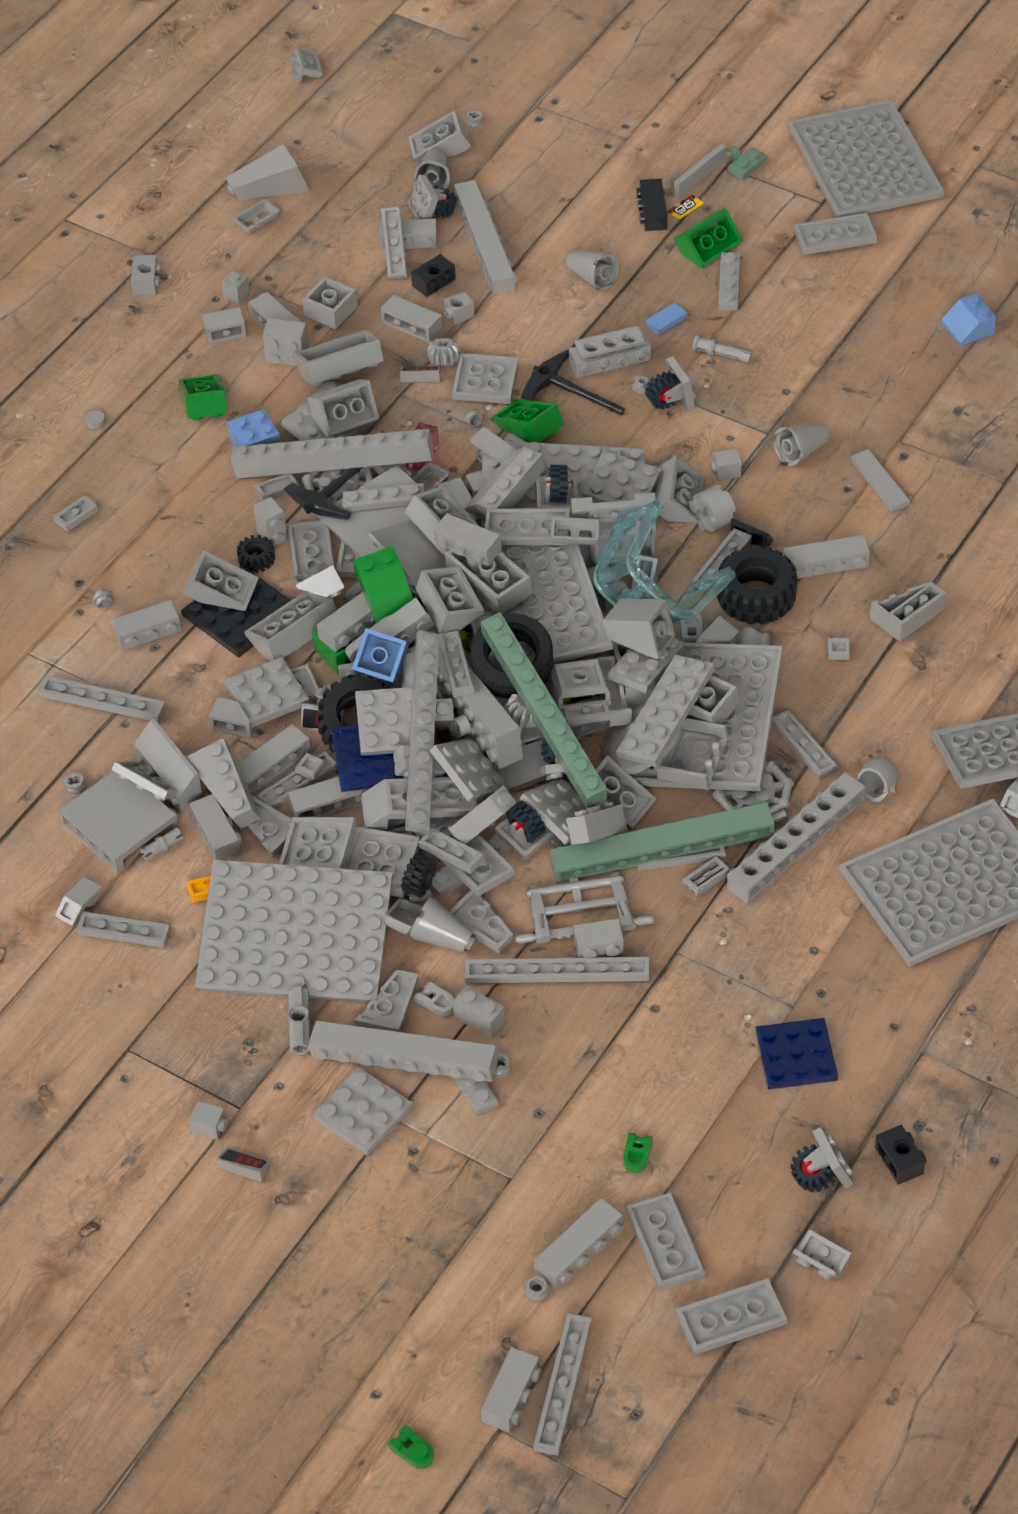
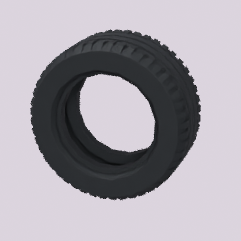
M519 613L502 614L516 639L527 643L534 650L536 656L531 664L545 685L553 668V645L548 631L540 622L527 615ZM479 627L473 636L470 649L472 671L492 695L509 699L512 694L517 695L518 693L505 671L497 669L490 662L488 657L492 649L484 638L481 627Z

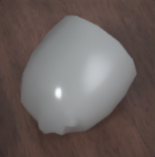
M876 757L870 759L861 768L857 781L866 786L865 796L873 802H880L889 792L895 794L899 771L895 764L886 757ZM878 790H884L883 794L880 795L875 794V792Z

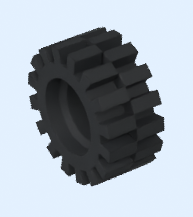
M250 535L251 539L245 537L244 541L241 540L239 545H237L239 565L245 566L250 571L254 570V573H258L260 569L261 572H264L265 567L267 569L271 568L275 560L272 541L268 540L266 536L261 538V535H257V538H254V535ZM253 552H262V554L257 556L250 555Z
M416 853L406 866L407 869L403 873L404 877L401 881L403 882L401 887L402 891L421 898L426 894V890L430 888L429 885L432 884L436 862L434 859Z

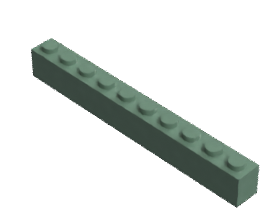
M501 612L481 621V631L586 808L606 800V786Z
M768 802L754 803L747 807L732 808L719 813L713 812L706 816L690 817L678 822H667L664 825L645 827L642 830L633 832L626 831L619 835L607 836L592 842L558 846L550 850L551 864L558 884L569 881V878H585L635 867L638 863L680 857L771 837L774 833V821Z

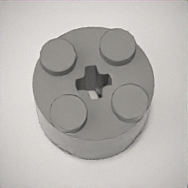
M714 485L695 494L693 500L689 502L690 509L699 519L698 526L702 531H716L730 524L732 518L736 519V517H733V512L736 511L734 502L726 490L722 491L720 489L721 485Z

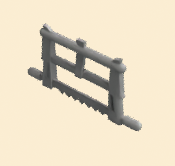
M618 872L613 873L610 877L578 881V877L569 878L570 883L544 887L529 885L530 889L526 891V895L531 897V918L534 919L535 934L517 935L515 941L518 944L536 940V943L542 944L551 942L550 939L552 938L560 940L563 937L570 938L574 935V926L549 930L546 915L573 911L582 912L587 909L616 905L621 931L634 930L636 925L653 924L655 918L652 915L633 919L628 906L630 901L627 899L622 885L624 877L618 875ZM611 886L613 897L582 901L581 890ZM572 891L574 903L544 907L542 896Z

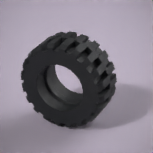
M747 546L741 548L740 551L738 549L733 551L731 556H726L720 564L717 573V600L720 602L721 608L732 618L736 617L737 621H747L748 624H766L767 621L774 622L778 620V617L782 618L785 616L787 611H790L794 606L797 591L796 568L786 555L783 556L782 552L778 550L773 551L771 547L767 546L765 548H760V546L749 548ZM749 581H762L772 586L764 589H751L742 584Z
M354 675V678L351 679L346 676L341 678L340 683L338 681L332 683L331 690L326 689L324 691L323 698L320 699L318 704V731L324 745L329 744V750L332 753L339 752V757L346 759V756L351 757V761H357L358 758L368 761L370 756H373H361L359 731H353L343 726L338 720V716L343 709L345 710L350 706L356 705L355 691L391 689L388 686L384 688V682L379 679L377 682L373 681L371 676L360 678V675ZM377 754V755H374V756H375V758H377V757L381 756L382 754Z

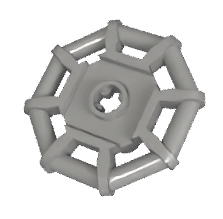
M371 466L362 468L359 473L350 478L328 499L334 504L343 498V492L355 491L374 479ZM349 468L321 471L322 475L320 478H315L320 471L308 472L307 475L302 477V484H304L307 490H314L313 487H319L320 490L318 492H320L333 480L343 475ZM364 476L366 482H360L359 478Z
M771 760L770 762H765L761 791L750 793V791L715 789L712 796L713 800L718 802L726 811L732 808L747 807L754 803L768 802L769 806L772 805L770 807L772 815L783 809L785 811L789 809L790 794L794 782L782 772L775 761ZM771 774H773L780 782L775 783L773 781ZM782 791L781 798L775 797L776 792ZM729 800H732L733 802L735 800L737 802V805L733 806Z

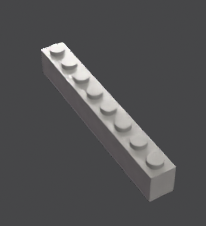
M476 180L454 184V196L457 198L458 209L492 294L498 295L515 291V283L518 282L515 271L512 272L511 259H507L506 247H502V237L500 234H497L496 223L492 222L491 210L488 211L486 198L483 199L482 188L478 187Z
M316 1021L308 1043L312 1057L322 1060L331 1059L343 1063L352 1062L365 1066H380L386 1069L395 1068L408 1072L416 1071L431 1075H445L453 1078L473 1079L478 1082H492L499 1060L496 1045Z

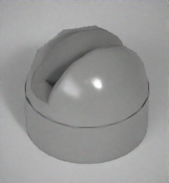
M471 410L466 414L465 419L470 427L476 428L482 424L483 417L478 411Z

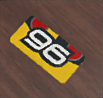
M690 195L667 212L677 219H681L704 202Z

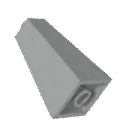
M284 144L225 177L229 183L226 186L231 196L235 194L239 201L309 191L298 166Z

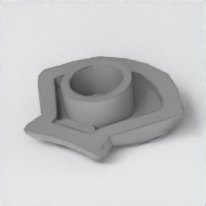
M748 626L737 634L736 644L770 645V634H762L757 629Z

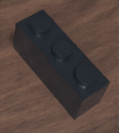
M662 178L639 180V188H636V198L640 199L638 200V211H642L640 213V224H644L645 231L667 230V210Z

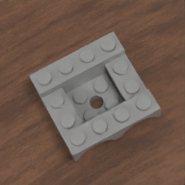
M655 492L634 494V500L593 503L592 497L571 499V518L598 519L600 523L634 521V527L599 529V539L595 545L578 544L586 567H593L599 564H634L638 554L656 557ZM580 532L579 537L592 538V533Z
M614 656L553 664L551 675L545 687L569 726L609 721L610 727L627 725L632 722V710L627 708L624 685L608 680V672L615 666ZM600 694L602 699L599 701L563 705L564 698Z

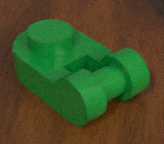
M629 1132L623 1155V1165L626 1170L632 1173H639L646 1168L653 1136L645 1135V1137L636 1136V1133Z
M404 1425L399 1430V1435L396 1438H392L387 1444L392 1452L417 1469L428 1468L434 1461L432 1446L415 1434L407 1425ZM407 1441L412 1444L408 1449L403 1446Z

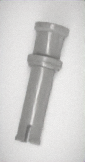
M696 334L692 345V351L694 352L698 350L708 353L709 356L716 354L748 364L753 353L752 351L721 344L714 338L710 340L700 337V334Z

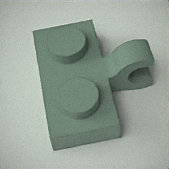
M732 146L728 150L732 153L728 156V159L733 163L729 165L728 172L743 180L764 164L767 156L753 147L745 154H742L738 147Z

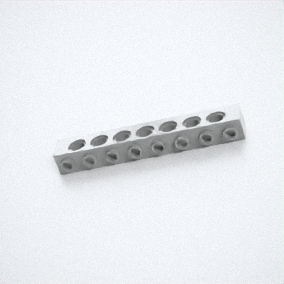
M844 773L840 778H835L825 791L822 790L818 793L816 799L811 803H807L796 816H792L784 827L777 829L768 841L762 842L752 855H747L737 868L730 870L727 875V890L748 904L865 800L866 786L847 773Z

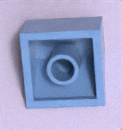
M975 293L959 299L941 319V323L957 343L963 346L995 334L996 316L980 296Z

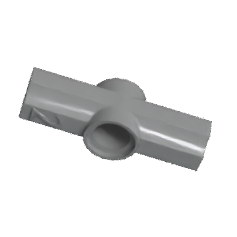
M296 986L288 990L290 1052L296 1055H305V1053L310 1051L308 1044L310 1040L308 989Z

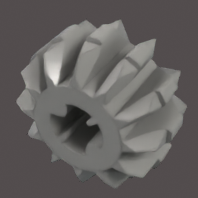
M443 337L429 342L427 350L429 361L433 365L437 364L438 367L441 365L446 367V365H453L458 362L461 353L456 340L444 339Z
M512 694L505 705V711L519 727L521 725H524L526 728L535 726L536 723L519 694Z

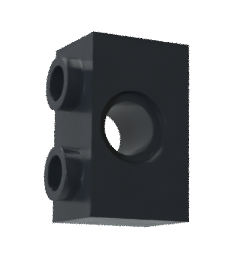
M439 254L411 272L412 286L428 297L456 280L455 265Z
M902 1124L876 1135L875 1149L898 1185L924 1174L925 1155L921 1150L918 1151L912 1134L909 1131L906 1132Z

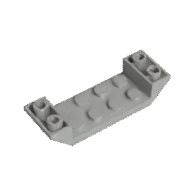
M432 777L430 818L463 817L486 798L468 802L450 777ZM408 778L384 779L361 794L365 828L386 831L388 819H406ZM495 820L488 827L497 826V820Z

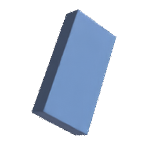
M673 303L648 318L645 325L659 335L686 319L687 312L676 303Z

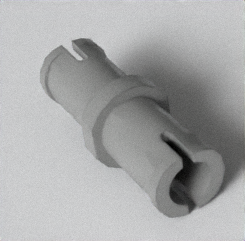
M175 827L162 837L157 836L155 841L139 849L140 854L143 853L141 855L143 860L147 862L159 853L167 852L169 847L183 840V835L180 836L182 834L181 831Z

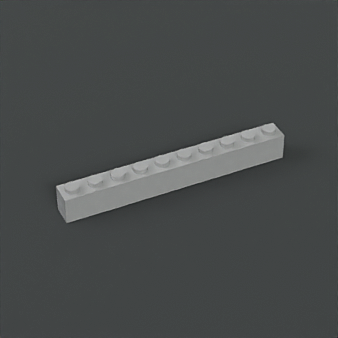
M429 429L397 431L392 433L233 447L230 461L237 479L432 461L434 445Z

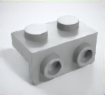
M810 1229L798 1250L794 1249L792 1252L798 1257L796 1262L808 1269L810 1265H813L819 1269L817 1274L829 1281L832 1277L837 1280L840 1279L853 1256L851 1252Z

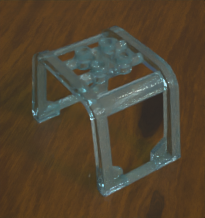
M654 500L616 520L594 570V583L601 595L613 606L621 598L648 599L645 596L646 592L653 596L650 599L667 600L672 624L678 621L698 616L735 578L736 574L730 567L718 571L712 579L706 582L703 579L691 583L677 602H675L641 570L638 564V556L664 507L658 500ZM643 516L626 560L608 568L622 537L633 528L637 518ZM630 574L637 583L630 589L625 588L620 595L608 585ZM706 591L689 610L685 609L701 592Z

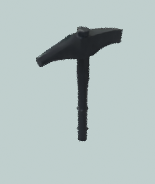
M569 349L546 360L539 367L535 365L532 376L521 396L522 399L532 401L540 390L553 384L609 409L611 412L623 415L625 408L616 403H612L597 394L595 395L557 375L562 364L569 358Z
M364 467L350 468L320 492L301 488L293 482L286 486L284 490L295 502L303 507L307 514L312 512L319 516L348 520L351 515L350 512L341 510L328 498Z

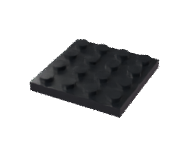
M243 565L239 566V568H241V569H243V570H245V571H247V572H249V573H251V574L257 576L256 574H254L253 572H251L249 569H247L245 566H243ZM259 577L245 611L200 603L194 600L181 609V614L239 658L254 647L244 632L291 600Z

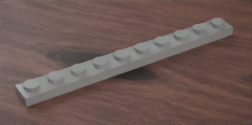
M419 630L416 634L405 830L427 834L430 827L433 755L430 750L434 746L440 634Z

